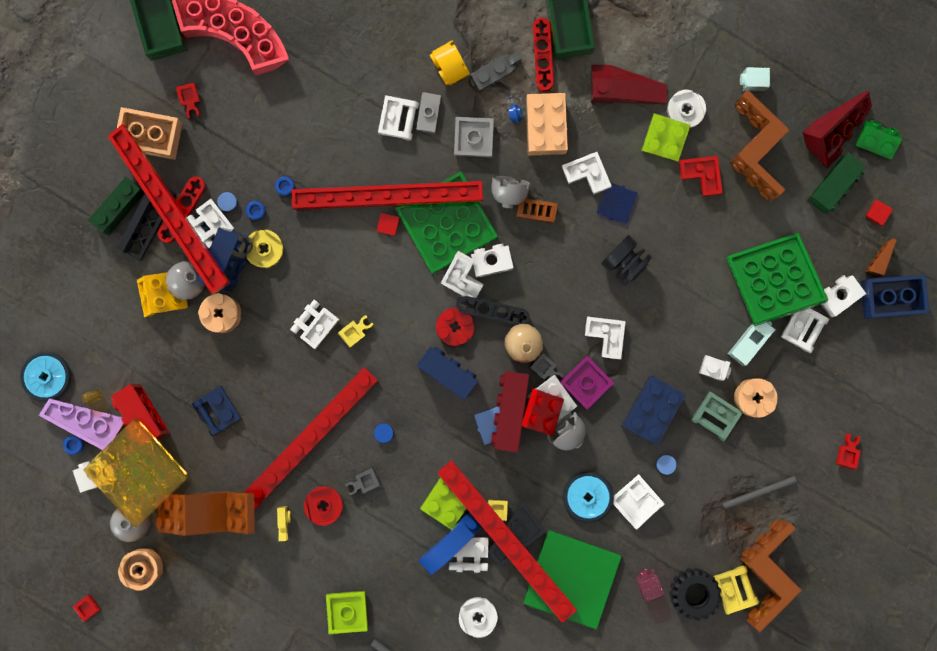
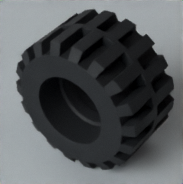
M688 568L685 572H679L680 575L673 578L674 583H671V591H669V595L672 598L670 600L675 608L684 617L686 616L691 620L696 619L700 621L701 618L708 619L709 614L714 615L716 613L714 611L715 608L719 609L720 607L718 602L722 601V596H720L722 591L718 586L719 583L706 571L698 568L693 570ZM700 583L705 587L704 599L694 605L687 603L685 599L686 590L692 584Z

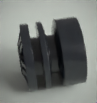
M630 235L601 263L609 272L615 268L619 269L615 277L616 279H619L623 274L626 276L621 282L623 286L634 281L647 268L652 258L650 254L643 260L640 258L645 252L644 248L637 253L633 251L638 243Z

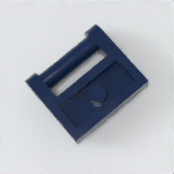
M222 386L192 403L193 408L198 410L209 428L211 437L242 419ZM209 403L219 419L220 425H215L203 404Z

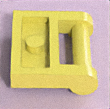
M746 565L713 576L721 588L722 593H720V596H722V604L727 615L759 603L758 598L753 593ZM739 575L747 596L745 601L742 599L735 579Z

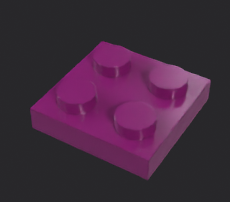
M588 356L560 381L562 386L586 410L614 384Z

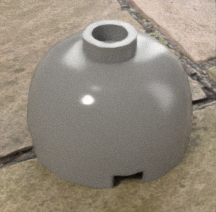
M498 176L492 178V195L497 202L502 203V207L513 208V205H519L527 198L530 188L528 181L521 179V183H519V181L512 177Z
M190 261L174 264L168 270L165 277L169 293L180 300L193 299L204 288V284L196 281L198 272Z
M574 412V415L568 413L557 422L554 435L547 436L548 440L558 449L572 450L579 448L583 444L586 427L577 413Z
M128 503L118 507L110 520V529L113 535L125 542H133L143 538L148 533L151 525L149 513L146 508L137 503Z

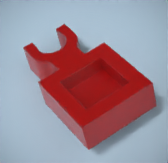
M196 83L176 87L180 105H187V118H192L190 112L193 109L196 111L197 116H201L200 110L195 104L201 102Z
M848 433L845 435L846 446L842 445L839 447L836 465L856 470L861 453L860 450L856 449V445L859 444L860 437H855L853 443L850 440L851 434Z

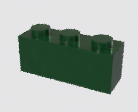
M849 152L846 153L808 197V200L824 213L830 210L833 212L840 205L839 199L842 196L846 197L852 190L850 186L853 182L857 183L863 177L864 173L862 171L866 166Z
M125 177L88 221L102 233L110 235L145 192L132 180Z

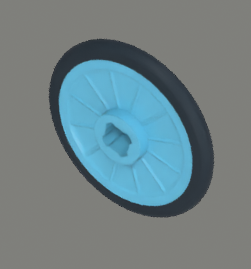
M39 352L32 355L26 360L20 373L21 385L26 394L41 402H47L48 399L55 400L62 396L67 390L71 378L70 369L66 361L53 352ZM45 373L48 374L46 380L42 378Z
M582 472L573 476L568 481L564 489L563 500L567 511L575 519L582 522H596L610 512L614 502V494L610 483L603 476L594 472ZM587 493L593 495V498L590 500V502L584 499V496Z

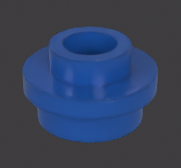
M517 104L509 107L511 122L516 121V123H519L520 118H523L522 109Z

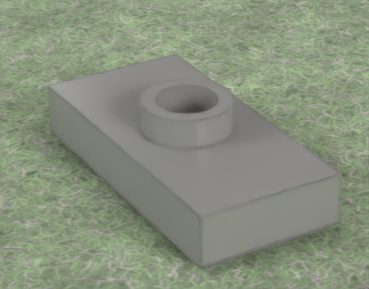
M422 92L416 131L435 134L441 95Z

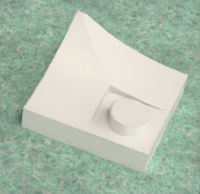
M639 474L614 495L613 502L615 507L636 530L665 505Z

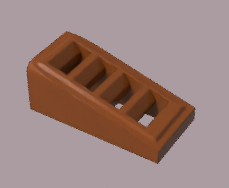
M525 199L524 202L518 205L516 217L554 224L558 204ZM524 203L528 204L526 214H523ZM532 205H536L534 215H530ZM539 206L543 207L542 216H538ZM547 208H551L549 217H545Z
M892 238L885 242L867 267L865 273L875 277L885 275L897 242L896 239Z

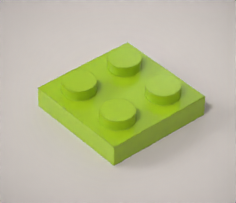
M653 113L642 151L679 161L691 125Z
M440 477L420 509L452 529L466 510V507Z
M365 591L326 594L329 634L368 631Z

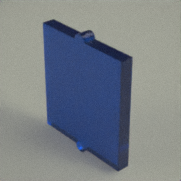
M611 183L612 187L605 190L596 213L608 217L609 220H616L626 224L638 193L626 189L624 185L619 186Z

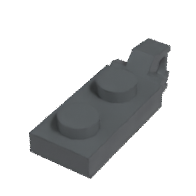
M519 52L510 57L506 54L471 73L470 76L479 91H483L512 74L516 69L515 65L522 62V57Z

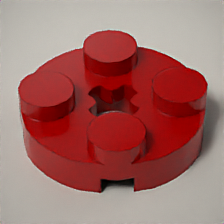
M457 308L445 310L438 317L436 330L444 343L450 346H459L465 344L472 337L474 322L469 314L462 313ZM456 321L458 326H461V329L452 332L450 324H454Z
M320 486L313 489L307 495L304 502V511L307 518L322 526L335 522L343 510L342 497L337 490L328 486ZM321 500L329 504L326 508L327 511H323L322 508L318 507L321 504Z

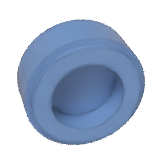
M224 192L218 197L217 203L223 211L231 212L237 207L238 201L232 193Z
M662 455L657 459L656 467L663 474H671L676 469V461L672 456Z

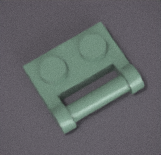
M709 391L692 416L691 421L695 424L699 423L718 435L720 440L725 441L743 412ZM706 412L725 424V428L722 430L702 417L703 413Z

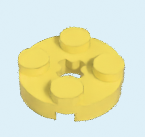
M260 230L253 232L249 236L254 239L252 251L246 256L250 263L259 268H270L281 260L284 246L277 234L270 230ZM267 244V249L269 251L267 253L264 252L263 254H261V249L259 247L261 245L265 246Z

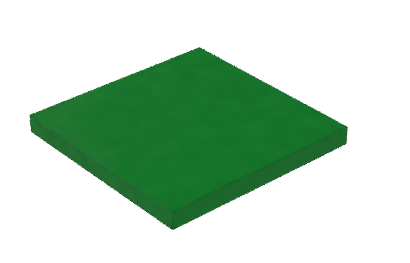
M459 172L441 183L467 182L463 173ZM479 202L399 205L395 208L432 275L449 266L458 251L469 255L474 250L498 238Z
M799 233L726 257L754 327L828 302V297Z
M548 529L537 562L577 609L568 620L597 630L621 555ZM529 584L523 604L554 614Z

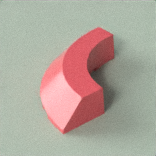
M172 0L180 30L185 38L210 36L229 42L246 56L255 75L273 71L289 61L286 49L272 26L249 6L247 7L237 0Z

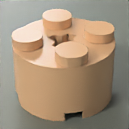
M224 294L210 295L202 302L198 311L200 321L204 327L216 333L231 332L237 328L241 321L240 305L235 299ZM219 310L223 311V312H222V314L224 315L223 317H219V316H218V315H219V314H218V311H219Z
M746 379L735 390L734 403L747 416L764 417L775 410L777 392L774 386L764 379ZM758 395V399L756 401L752 399V397Z
M140 548L123 557L118 569V575L126 587L134 590H144L156 583L162 576L163 563L160 556L153 549ZM143 567L144 570L139 571L138 568Z

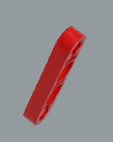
M540 17L533 23L536 86L539 91L548 92L553 87L554 82L550 23L546 18ZM539 23H543V26H546L543 30V36H540V29L536 28L539 26ZM545 41L548 47L545 50H540L537 47V43ZM540 60H547L549 66L546 69L540 68L538 65ZM545 73L546 81L550 82L547 84V87H543V84H540Z
M197 176L188 180L176 200L186 217L191 215L206 190L205 181ZM194 182H195V183H198V182H199V185L201 186V188H200V189L196 188L195 191L193 192V190H194L193 183H194ZM188 190L196 194V197L187 193ZM185 197L192 199V204L189 207L182 205V200ZM163 222L158 231V237L164 243H172L176 240L173 235L171 238L167 237L164 239L165 235L163 233L164 231L168 232L169 228Z

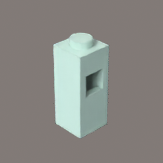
M767 322L754 327L752 323L729 351L728 355L740 365L747 366L775 331L771 327L773 324Z

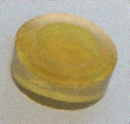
M94 390L85 393L81 398L83 404H90L101 400L103 397L101 391Z

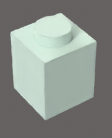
M747 67L740 75V85H743V91L747 89L749 91H766L770 87V68Z

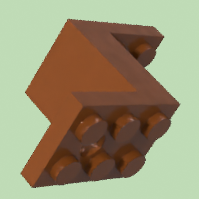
M747 89L734 104L737 106V111L742 115H746L750 119V123L755 128H760L761 131L730 163L733 164L732 168L737 173H742L746 177L748 184L760 190L759 193L764 199L772 201L780 196L785 189L758 162L789 129Z
M231 491L191 494L158 493L156 507L158 509L156 525L158 532L183 536L218 532L255 533L254 493Z
M782 519L772 522L769 526L770 530L766 534L762 533L755 540L756 544L752 548L748 547L742 553L743 557L740 559L772 592L771 595L767 594L761 600L762 604L757 609L753 608L747 615L746 621L758 632H761L802 591L768 557L796 529L790 522Z

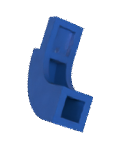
M467 513L438 543L418 560L419 563L432 575L454 557L475 536L482 526L470 513Z

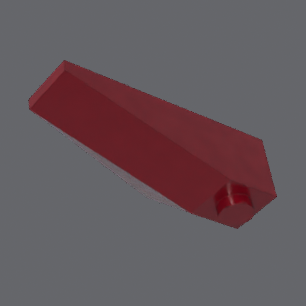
M591 65V103L667 104V84L612 65Z
M868 91L861 93L818 118L802 132L806 147L825 167H828L840 156L843 151L841 147L846 140L850 141L853 136L851 134L856 125L862 123L872 108L870 93Z

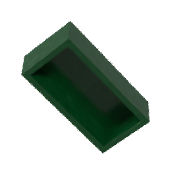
M130 0L145 55L151 61L187 51L172 0Z
M546 0L555 60L593 54L595 45L587 0Z

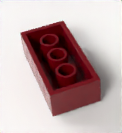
M505 371L504 375H500L499 386L502 387V393L497 395L496 405L500 407L499 413L494 415L493 424L497 425L496 433L492 432L490 443L494 445V449L518 453L529 374Z

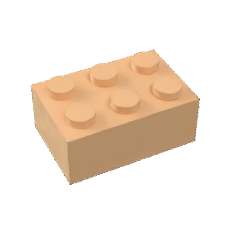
M565 93L527 94L528 156L566 154L568 146Z
M121 107L117 128L122 124L126 125L144 154L176 159L183 125L178 118Z

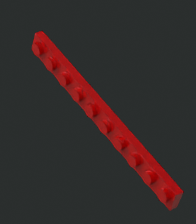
M120 125L108 135V138L210 292L216 294L230 283L126 125Z
M482 181L292 189L293 210L483 202Z
M365 367L244 492L254 493V510L378 381Z
M451 460L437 472L438 475L562 623L577 611L575 606L457 465Z

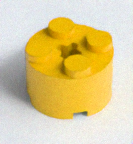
M452 40L435 49L430 54L436 68L439 69L441 67L442 70L439 73L446 85H452L470 75Z

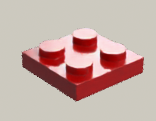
M533 388L521 426L553 436L564 399Z

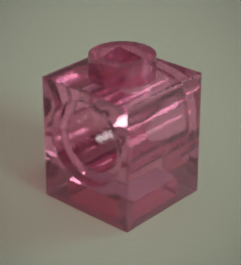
M642 570L635 577L643 599L646 602L664 595L656 572L653 570Z

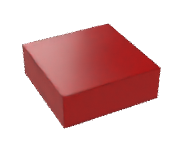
M876 199L865 217L883 226L893 209Z
M381 213L377 232L395 236L400 217Z
M90 594L73 606L83 622L101 610Z

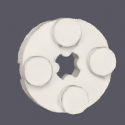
M681 90L675 93L668 102L667 107L669 118L691 125L690 128L697 126L706 112V104L702 96L697 95L691 90ZM683 105L691 107L689 114L682 112Z
M474 597L467 600L461 606L459 623L465 633L476 638L485 637L496 626L498 619L497 611L488 599ZM476 612L483 614L484 617L481 618V622L473 620L472 617L475 616Z

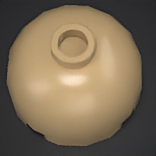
M519 324L513 326L508 334H506L504 346L507 354L513 360L520 363H529L540 356L543 350V339L536 328L529 324Z

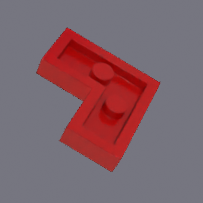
M718 156L679 161L681 180L700 178L702 197L721 195L723 193Z

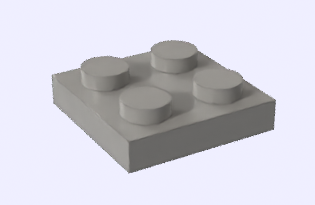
M456 117L454 156L492 158L494 119Z

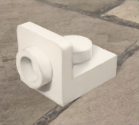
M705 355L699 374L724 381L731 372L730 362Z

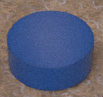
M284 176L276 181L275 189L281 196H289L292 194V189H295V184L292 179Z
M252 201L247 205L246 214L251 220L258 221L265 216L266 209L262 203Z
M386 423L379 424L374 430L376 440L381 443L390 441L394 434L393 428Z
M75 435L68 436L63 442V448L70 455L79 454L84 448V441Z

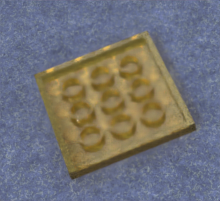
M137 418L133 419L83 469L134 528L138 527L190 477Z

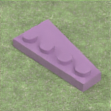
M48 399L39 414L40 417L107 453L124 426L121 419L123 417Z

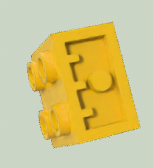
M167 273L145 275L137 280L144 317H150L161 312L186 309L188 307L187 300L177 299L169 293L165 282Z

